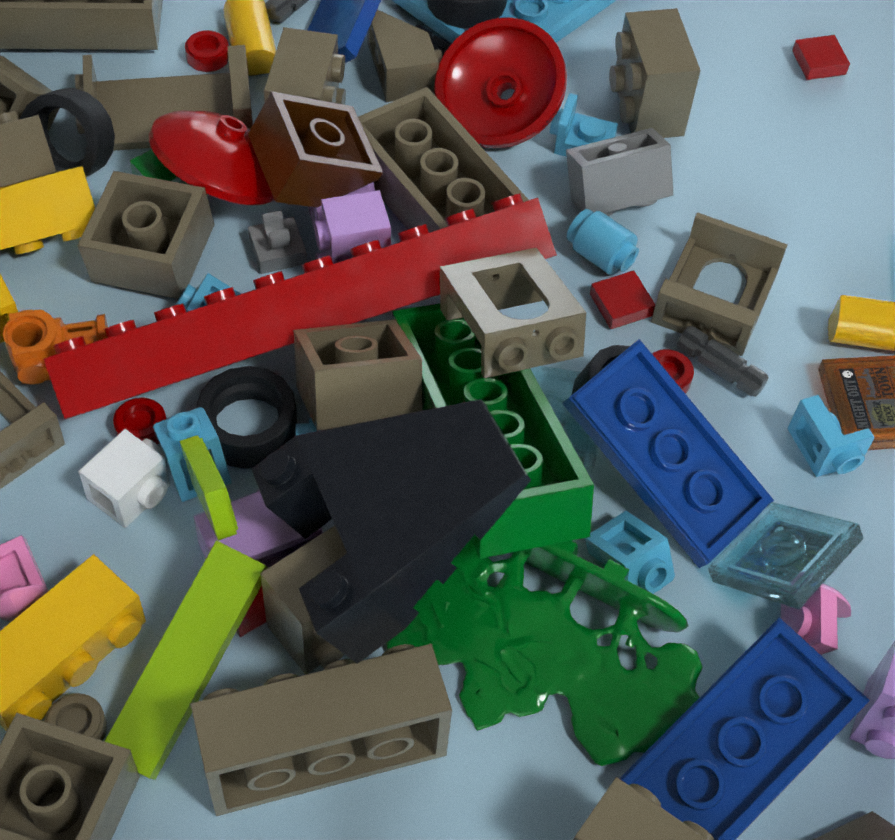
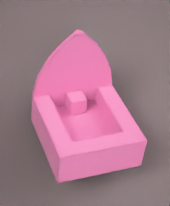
M22 535L0 545V619L13 621L48 592L28 542Z
M808 577L798 578V580L801 579L800 586L806 583L803 580H807L808 583L802 588L798 584L791 585L788 591H786L781 600V619L820 655L837 650V618L851 616L849 602L839 591L814 579L809 580L811 578Z

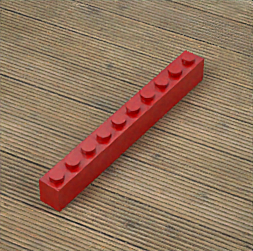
M515 194L493 202L494 212L476 217L474 209L466 210L446 217L445 220L448 227L430 233L427 225L424 224L398 233L400 242L381 248L379 240L350 249L352 258L333 264L331 255L302 264L304 274L286 280L282 271L253 280L255 290L237 296L233 287L204 296L206 306L186 312L184 303L154 312L157 322L136 328L134 320L103 329L106 335L105 339L87 345L83 336L55 344L53 348L56 355L44 358L43 360L64 419L72 418L294 344V330L354 324L440 295V266L531 248H537L545 259L557 256L539 199L537 197L523 202L521 194Z

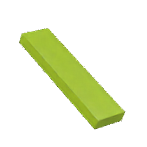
M217 540L104 741L131 750L138 773L149 779L156 780L192 714L190 703L199 701L262 585L260 573L268 569L266 565Z

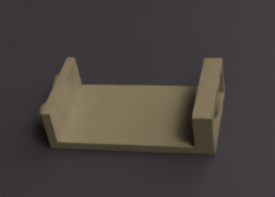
M245 45L227 46L230 73L97 81L92 55H83V74H75L76 89L88 92L102 103L111 118L115 133L113 151L151 148L149 132L154 121L158 117L174 111H210L233 116L242 121L249 129L253 125ZM76 118L78 134H85L83 127Z

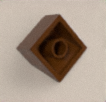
M271 91L248 133L274 201L278 203L317 208L321 206V199L344 196L379 180L383 174L382 168L353 106Z

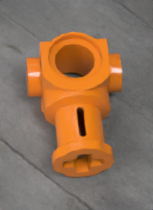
M23 310L9 314V321L3 330V338L19 381L22 384L34 385L50 380L43 359L56 355L53 345L80 336L84 337L86 345L105 339L106 335L103 329L107 328L108 325L105 314L97 315L96 319L91 321L64 324L61 317L52 318L44 310Z

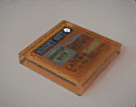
M895 355L822 359L818 368L830 412L837 417L842 434L847 435L869 428L875 438L868 450L895 449Z

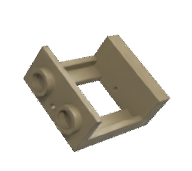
M697 212L690 237L670 279L665 278L659 291L651 322L681 334L688 326L696 327L709 336V341L711 339L716 340L737 355L743 356L775 281L788 244ZM723 262L739 268L745 276L746 287L738 305L693 289L705 266L711 263Z
M537 248L440 266V310L447 321L464 318L480 342L481 375L483 378L584 357L586 311ZM542 300L548 307V311L542 316L523 320L510 318L498 311Z
M0 371V414L10 423L9 426L0 431L1 489L65 445L57 415L44 402L35 407Z

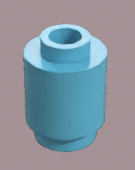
M590 209L581 211L567 231L566 237L573 244V250L609 275H613L619 270L621 272L628 270L635 262L639 253V248L636 247L637 235L601 211L593 212Z

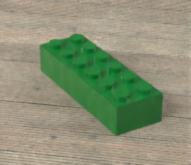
M440 303L392 311V319L397 321L422 358V411L481 399L489 408L531 479L481 540L475 535L471 538L479 558L482 559L590 537L594 483L531 369L483 378L481 375V344L464 318L447 321L440 310Z

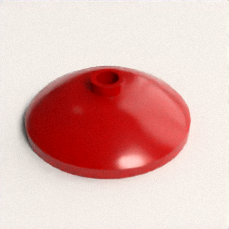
M518 18L490 19L478 23L463 32L446 50L436 73L435 96L481 147L507 148L533 138L553 120L561 107L566 92V64L554 39L536 24ZM505 90H514L510 98L501 99V95Z
M192 110L167 113L154 121L149 132L151 149L162 164L189 185L204 187L206 194L232 203L264 205L274 201L248 136L250 129L242 121L229 115Z

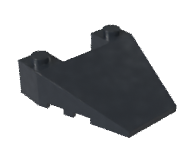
M481 399L296 435L251 469L266 507L303 538L306 539L333 519L347 553L301 586L299 591L315 632L357 664L409 626L419 614L413 608L436 580L442 584L447 581L457 569L451 563L474 535L481 540L531 481L489 408Z

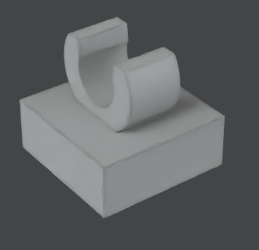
M281 210L262 214L263 224L248 227L249 241L261 274L307 263L306 249L294 217L283 219Z

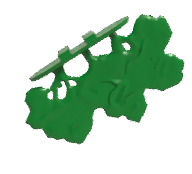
M470 540L451 562L457 568L444 584L438 580L432 584L413 607L419 614L405 630L386 644L388 649L403 644H411L415 647L432 644L438 665L463 663L466 675L459 698L467 716L473 721L477 731L500 723L505 714L508 713L518 717L539 713L543 710L549 695L560 694L568 699L572 711L571 722L575 737L596 764L605 766L627 760L634 752L645 753L700 698L695 688L703 667L697 651L683 643H666L661 647H651L642 636L637 624V620L656 629L677 633L688 627L687 619L665 600L627 581L628 568L608 559L603 569L577 556L578 543L574 541L510 553L512 555L511 558L493 562L488 557L480 559L472 540ZM524 563L564 582L565 585L561 592L550 593L548 591H529L523 586ZM492 573H504L496 587L488 586L487 580ZM580 590L619 610L615 624L603 629L594 630L578 624L572 618L570 605L577 592ZM604 634L612 635L610 646L597 645V639ZM621 635L628 636L625 645L631 648L635 646L636 668L634 670H627L620 663L617 648ZM647 652L657 658V665L654 669H649L646 666L645 656Z

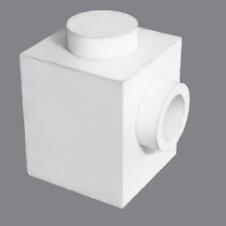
M126 429L78 471L87 500L124 528L132 523L146 508L151 509L163 499L170 486L166 468L167 461L162 449L150 439L145 438L141 441Z

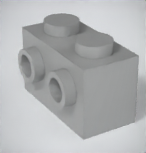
M653 128L566 149L571 200L580 211L590 209L593 212L601 211L610 216L616 210L631 206H650L656 203L658 199L674 195L671 145Z

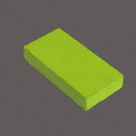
M196 435L179 441L192 485L218 541L236 535L238 526L227 487L203 439Z

